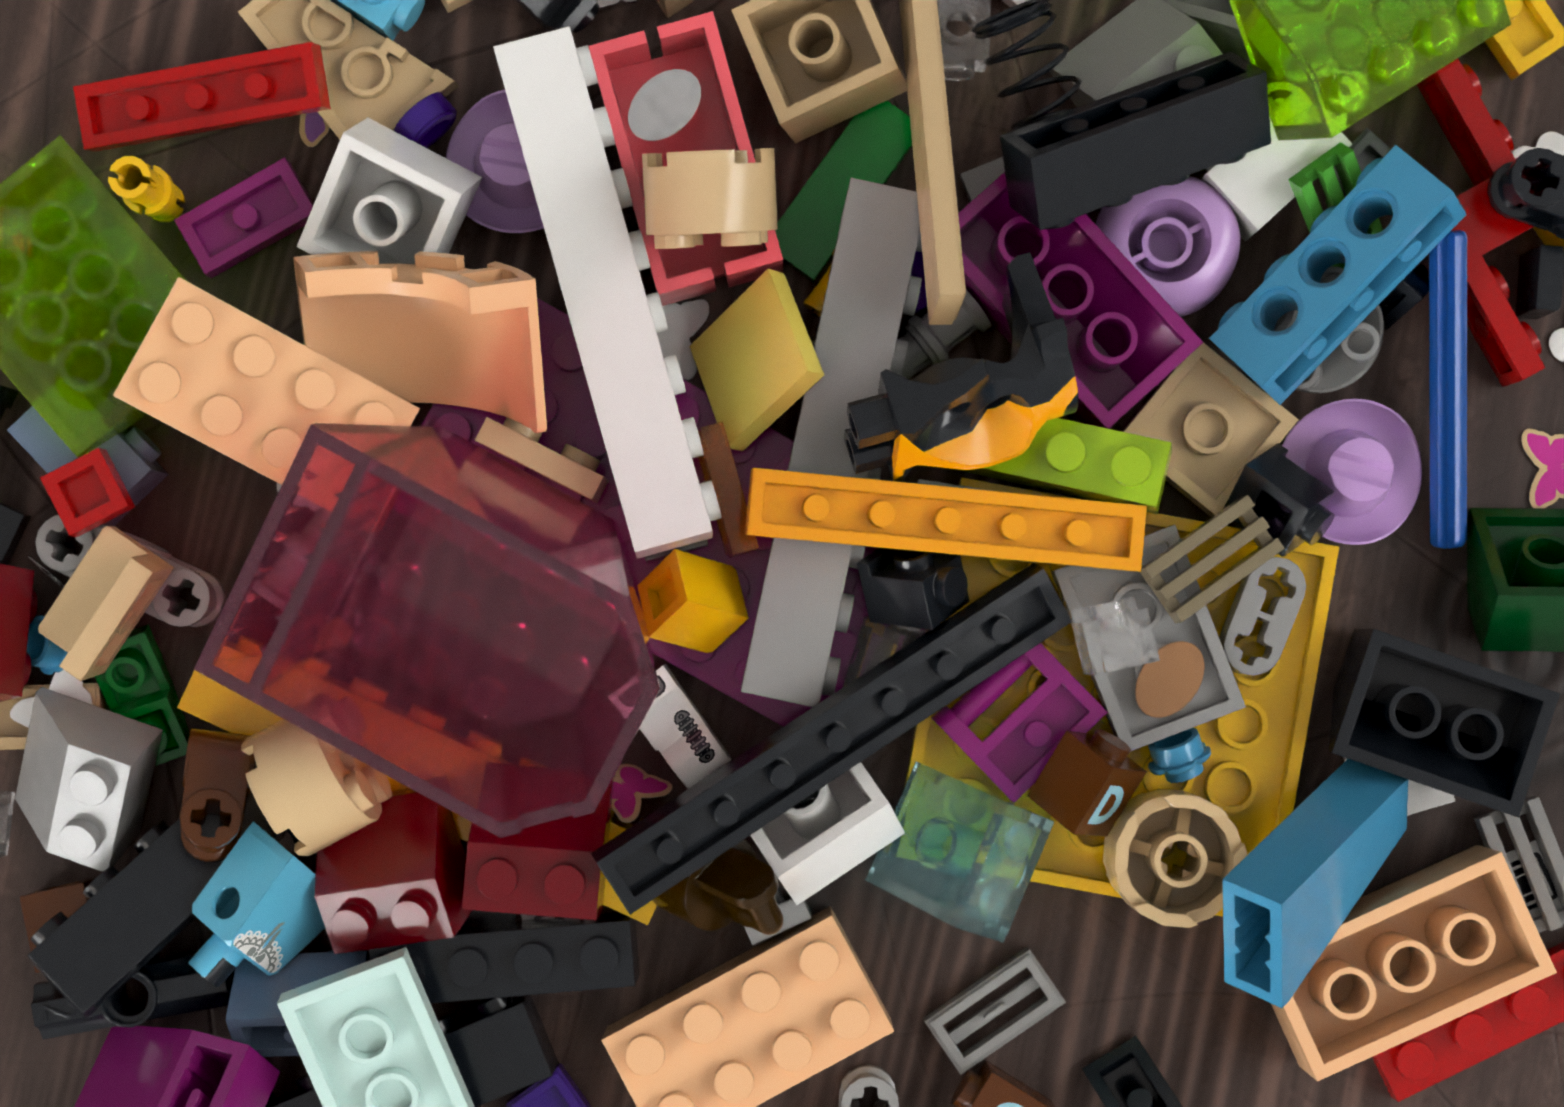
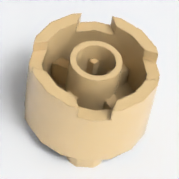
M774 148L755 149V163H748L747 150L735 151V149L666 152L667 166L662 165V153L642 154L646 235H654L655 249L692 248L696 245H703V234L721 233V246L762 245V243L768 242V230L778 229Z
M316 701L246 738L241 745V751L247 755L254 754L257 768L245 773L258 807L276 834L287 829L291 830L299 840V842L295 843L294 852L299 856H310L377 821L382 813L381 803L393 796L389 780L384 771L377 763H368L357 743L358 740L362 739V731L356 717L345 704L332 710L326 703Z
M1157 789L1148 793H1141L1129 800L1108 836H1105L1103 862L1107 872L1106 876L1111 886L1139 914L1163 926L1190 928L1197 926L1198 922L1212 918L1223 909L1222 879L1247 856L1245 844L1241 842L1237 827L1221 807L1186 791ZM1177 841V848L1186 853V859L1182 866L1173 864L1172 871L1168 873L1167 864L1161 861V856L1166 847L1172 849L1173 842Z

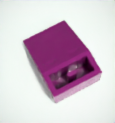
M114 1026L111 1027L74 1107H265L280 1071L250 1045L191 1029Z

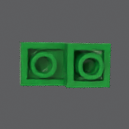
M149 624L133 629L105 673L95 676L111 712L163 730L155 766L185 756L190 733L183 711L177 708L179 699Z

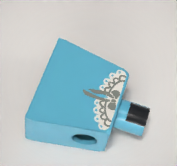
M254 821L245 830L192 904V913L214 934L188 963L217 988L221 986L244 958L268 976L277 974L325 929L314 897L316 874Z

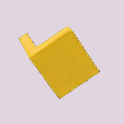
M674 549L637 585L648 636L652 639L704 653H711L749 619L736 569L733 566Z

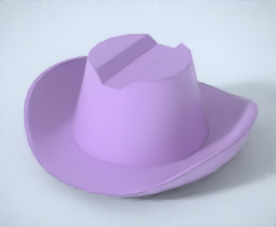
M500 90L491 93L475 103L463 116L451 136L446 152L447 159L483 177L466 215L476 223L500 232L525 233L543 229L544 226L506 91Z
M1189 176L1187 180L1179 184L1160 185L1134 195L1129 202L1120 206L1102 207L1096 220L1098 228L1180 317L1197 312L1220 294L1231 278L1239 257L1240 230L1232 207L1213 186L1195 177Z
M1338 400L1325 404L1304 416L1286 436L1282 446L1289 451L1285 457L1334 491L1326 508L1334 513L1335 517L1322 537L1342 544H1369L1389 536L1408 518L1420 492L1422 463L1415 435L1408 423L1397 412L1371 400Z

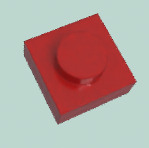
M98 447L40 477L69 536L79 537L135 508L106 449Z

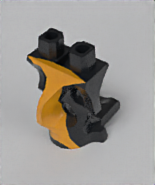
M1030 252L1017 255L1007 265L1005 273L1007 290L1003 297L1002 307L1012 334L1011 361L998 363L983 360V358L973 359L964 357L948 359L932 365L913 380H909L901 374L888 369L880 373L878 395L847 403V417L850 428L845 429L844 441L855 474L888 465L892 480L902 481L916 465L958 470L990 467L1023 454L1029 448L1036 433L1048 420L1076 413L1078 408V388L1068 349L1067 328L1063 318L1055 319Z

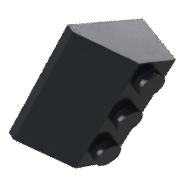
M1354 629L1334 686L1329 752L1519 818L1560 693L1377 629Z

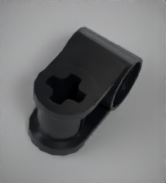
M1535 148L1522 153L1513 162L1506 163L1493 172L1488 182L1487 194L1491 206L1498 214L1507 219H1513L1552 232L1557 237L1564 239V155L1555 153L1550 149ZM1521 175L1527 176L1526 179L1521 178Z

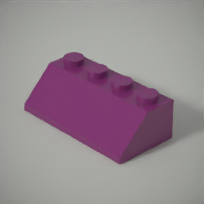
M1005 172L958 213L966 290L980 305L990 322L1011 345L1012 334L1002 307L1003 297L1007 290L1006 268L1017 255L1031 253L1055 319L1063 318L1067 328L1068 349L1078 388V408L1074 414L1082 423L1109 429L1204 343L1087 214L1076 217L1071 224L1065 227L1040 231L1010 207Z

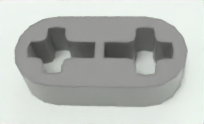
M1273 557L1241 580L1219 636L1231 670L1235 673L1253 676L1266 673L1276 665L1281 657L1306 590L1304 574L1298 565L1289 559ZM1278 569L1282 572L1280 583L1289 587L1288 595L1286 597H1274L1267 613L1260 610L1266 598L1267 590L1259 586L1258 581L1260 576H1272ZM1256 620H1260L1263 623L1257 636V642L1265 647L1264 655L1262 657H1250L1245 664L1240 661L1243 651L1239 647L1234 646L1235 638L1237 635L1249 636Z

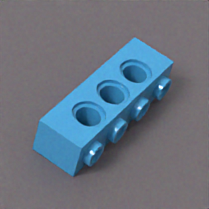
M1395 145L1383 158L1375 159L1364 168L1358 177L1355 188L1337 206L1326 209L1317 217L1310 229V234L1291 254L1280 257L1270 266L1265 274L1264 282L1245 302L1235 304L1223 315L1219 322L1218 330L1209 339L1272 399L1281 405L1467 214L1449 187ZM1392 215L1390 224L1383 231L1376 234H1367V230L1374 220L1381 216ZM1345 263L1344 270L1338 278L1328 283H1320L1323 273L1330 266ZM1289 311H1298L1295 322L1289 328L1275 331V325L1283 314Z

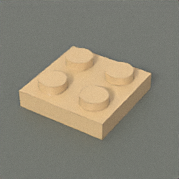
M1203 343L1165 378L1122 432L1172 442V454L1166 481L1212 518L1223 510L1245 465L1280 443L1299 419L1279 405L1208 345Z

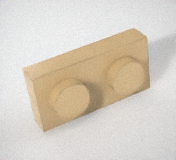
M486 417L475 441L598 503L609 481L604 476L596 473L601 462L600 460L569 444H565L561 454L538 443L542 433H534L528 427L510 418H506L502 425Z

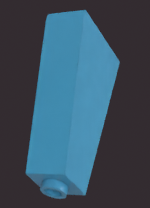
M1347 759L1222 879L1224 982L1280 1008H1283L1290 1001L1406 831L1408 779Z

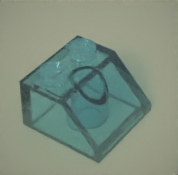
M916 761L894 812L905 834L877 852L866 881L958 929L1004 943L1055 821Z

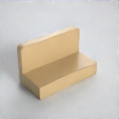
M104 527L38 626V631L41 635L67 652L59 667L79 681L105 673L174 567L117 527Z

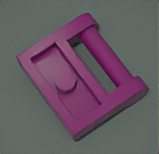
M1040 643L970 689L951 708L944 706L931 718L990 780L1015 803L1036 782L1066 731L1087 733L1108 712ZM1031 666L1036 668L1045 680L981 741L968 727Z

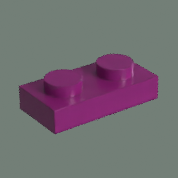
M284 157L179 216L174 221L203 273L212 279L304 227L314 203L293 166Z

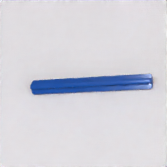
M1451 230L1429 253L1430 543L1434 547L1444 549L1463 547L1467 540V235L1465 231Z

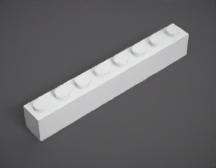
M570 26L493 46L636 557L639 559L713 538L710 521L722 518L712 481L699 483L692 458L703 456L704 452L694 417L681 420L675 395L685 393L686 389L676 354L663 357L657 333L668 330L658 292L645 294L639 271L651 268L641 230L628 233L622 209L633 206L623 168L611 171L605 153V147L616 145L606 107L593 109L587 86L598 84L588 45L575 47Z

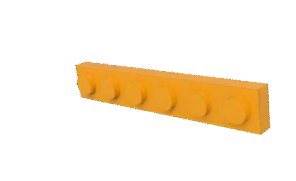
M752 468L745 535L1141 572L1147 506Z

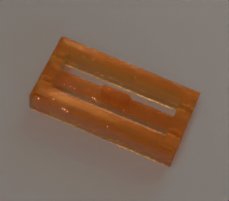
M723 421L701 427L698 433L704 455L699 456L698 460L704 481H712L722 518L717 519L716 523L725 555L733 558L751 553L759 548L756 536L745 535L747 505Z

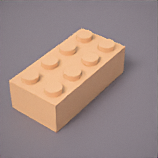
M180 277L177 278L113 394L114 397L355 524L360 519L420 408Z
M1475 845L1359 898L1290 1001L1283 1008L1271 1005L1299 1067L1318 1082L1557 973L1502 852Z
M829 906L813 915V918L779 933L607 1026L601 1041L636 1107H756L893 1033L894 1028L888 1012L834 911Z

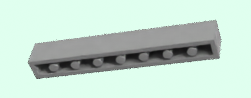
M856 178L850 179L814 344V350L824 376L803 396L787 471L880 480L881 468L855 474L844 441L845 429L850 428L847 417V403L878 395L880 373L885 369L901 375L903 372L908 341L897 339L902 314L914 316L922 278L911 276L915 252H922L916 191ZM773 538L741 692L810 707L820 703L821 694L827 696L834 694L841 658L830 656L834 632H847L854 602V595L843 593L848 567L858 569L857 563L863 559L866 546Z

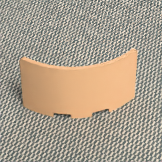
M378 251L340 252L293 257L303 344L408 402L445 404L483 410L517 421L531 429L534 433L547 431L537 290L534 277L518 268L496 261L488 263L487 268L468 269L465 268L464 255L419 251L414 255L415 264H379Z

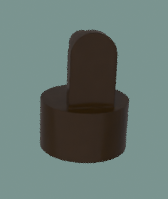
M742 840L653 899L659 908L706 931L721 929L735 921L745 927L771 935L781 929L784 921L781 909L774 897L778 889L777 877L770 865L756 858L752 846L746 840Z

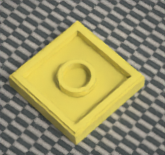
M769 268L689 346L726 448L744 451L824 376L785 274Z

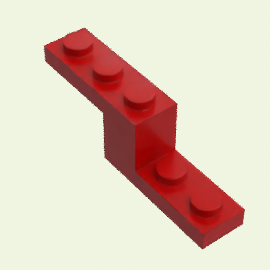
M1453 51L1430 64L1414 81L1474 187L1456 196L1467 215L1452 230L1465 231L1467 235V325L1502 387L1525 380L1546 367L1539 357L1542 348L1536 333L1526 322L1518 320L1507 300L1510 298V290L1506 280L1497 268L1487 265L1482 255L1534 226L1513 219H1507L1498 214L1490 204L1487 194L1488 182L1493 172L1502 165L1515 160L1512 154L1514 149L1513 140L1505 125L1498 119H1492L1481 99L1482 87L1476 73L1469 65L1461 64L1456 53ZM1522 174L1521 178L1526 179L1527 176Z

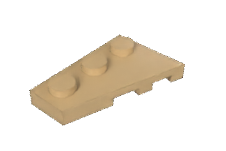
M252 0L238 11L267 50L313 42L321 46L331 109L318 111V113L339 140L343 132L366 118H370L394 131L396 124L403 115L420 100L436 92H441L446 97L458 88L455 80L438 69L431 68L411 55L407 49L388 37H383L330 0Z

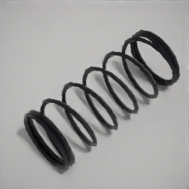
M1050 0L1026 1L983 20L972 29V32L976 33L974 38L982 40L1012 30L1038 17H1051L1034 32L987 58L985 64L990 66L1040 51L1063 50L1057 58L1043 68L1000 91L997 96L999 98L1054 83L1068 81L1076 83L1075 86L1056 101L1012 124L1011 130H1016L1071 110L1064 109L1050 112L1071 98L1078 91L1082 82L1076 76L1067 75L1034 81L1057 66L1066 57L1069 47L1065 44L1050 43L1015 51L1041 35L1053 24L1057 15L1049 11L1053 4L1049 3Z

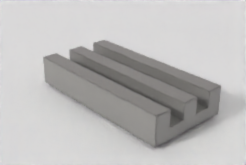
M1537 796L1526 798L1520 816L1525 814L1562 905V908L1558 910L1555 908L1520 817H1514L1497 810L1474 817L1473 819L1484 847L1502 852L1523 897L1495 826L1505 822L1541 913V916L1533 919L1538 932L1553 931L1563 927L1564 858L1540 798Z
M1027 946L923 1019L961 1075L1065 1004L1066 1001ZM1028 968L1031 973L1030 976L950 1031H946L943 1026L944 1024ZM1039 987L1042 989L1046 996L961 1053L956 1044Z

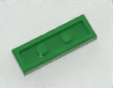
M885 101L853 117L777 222L778 229L775 232L783 256V262L811 282H815L833 257L832 252L836 246L850 179L856 178L886 184L912 148L910 116L889 101Z

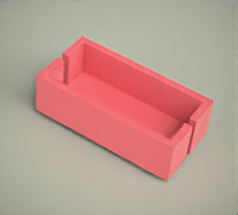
M713 11L657 26L663 53L662 57L651 59L644 30L588 46L603 102L612 127L621 166L628 183L639 230H641L647 250L653 280L662 306L715 292L716 285L714 279L726 276L728 287H733L757 280L768 268L783 273V256L775 230H768V242L762 243V245L721 246V233L703 234V245L676 249H655L654 235H646L642 154L662 153V165L667 166L666 152L735 149V151L747 150L748 163H755ZM683 69L694 74L701 86V99L691 120L680 131L662 140L646 141L634 135L629 127L628 112L638 90L652 77L667 70Z

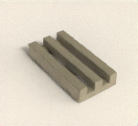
M1249 495L1238 498L1141 568V575L1175 624L1188 619L1285 549L1278 538L1273 539L1267 531L1270 526L1264 517L1256 515L1252 509L1255 504ZM1239 518L1244 526L1243 529L1166 583L1160 575L1162 571ZM1254 540L1258 546L1256 550L1182 603H1179L1175 597L1178 592L1248 542Z

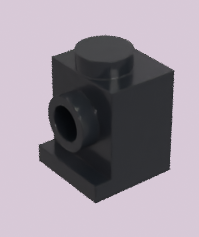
M1278 443L1245 465L1224 508L1238 498L1249 495L1255 504L1252 509L1258 517L1263 516L1270 527L1267 531L1273 539L1278 538L1285 549L1278 553L1281 557H1284L1304 542L1311 546L1314 545L1325 534L1335 517V514L1326 508L1334 491L1285 456L1289 450ZM1239 518L1233 521L1240 527L1244 528Z
M878 548L857 563L868 616L872 623L933 630L970 602L967 591V577L963 570L960 555Z

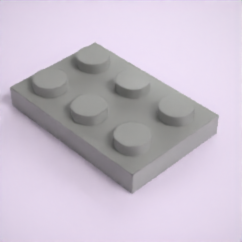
M1175 525L1144 536L1142 567L1181 540ZM1187 554L1160 573L1166 583L1191 566ZM1069 565L1051 571L1063 605L1072 621L1071 626L1102 706L1108 712L1106 716L1112 732L1116 737L1124 741L1131 751L1246 707L1207 605L1185 621L1175 624L1140 572ZM1197 580L1175 595L1179 603H1182L1200 590ZM1178 641L1194 644L1201 651L1205 664L1203 680L1195 696L1184 708L1167 717L1155 718L1143 713L1136 701L1135 687L1139 673L1146 661L1157 650L1167 644Z

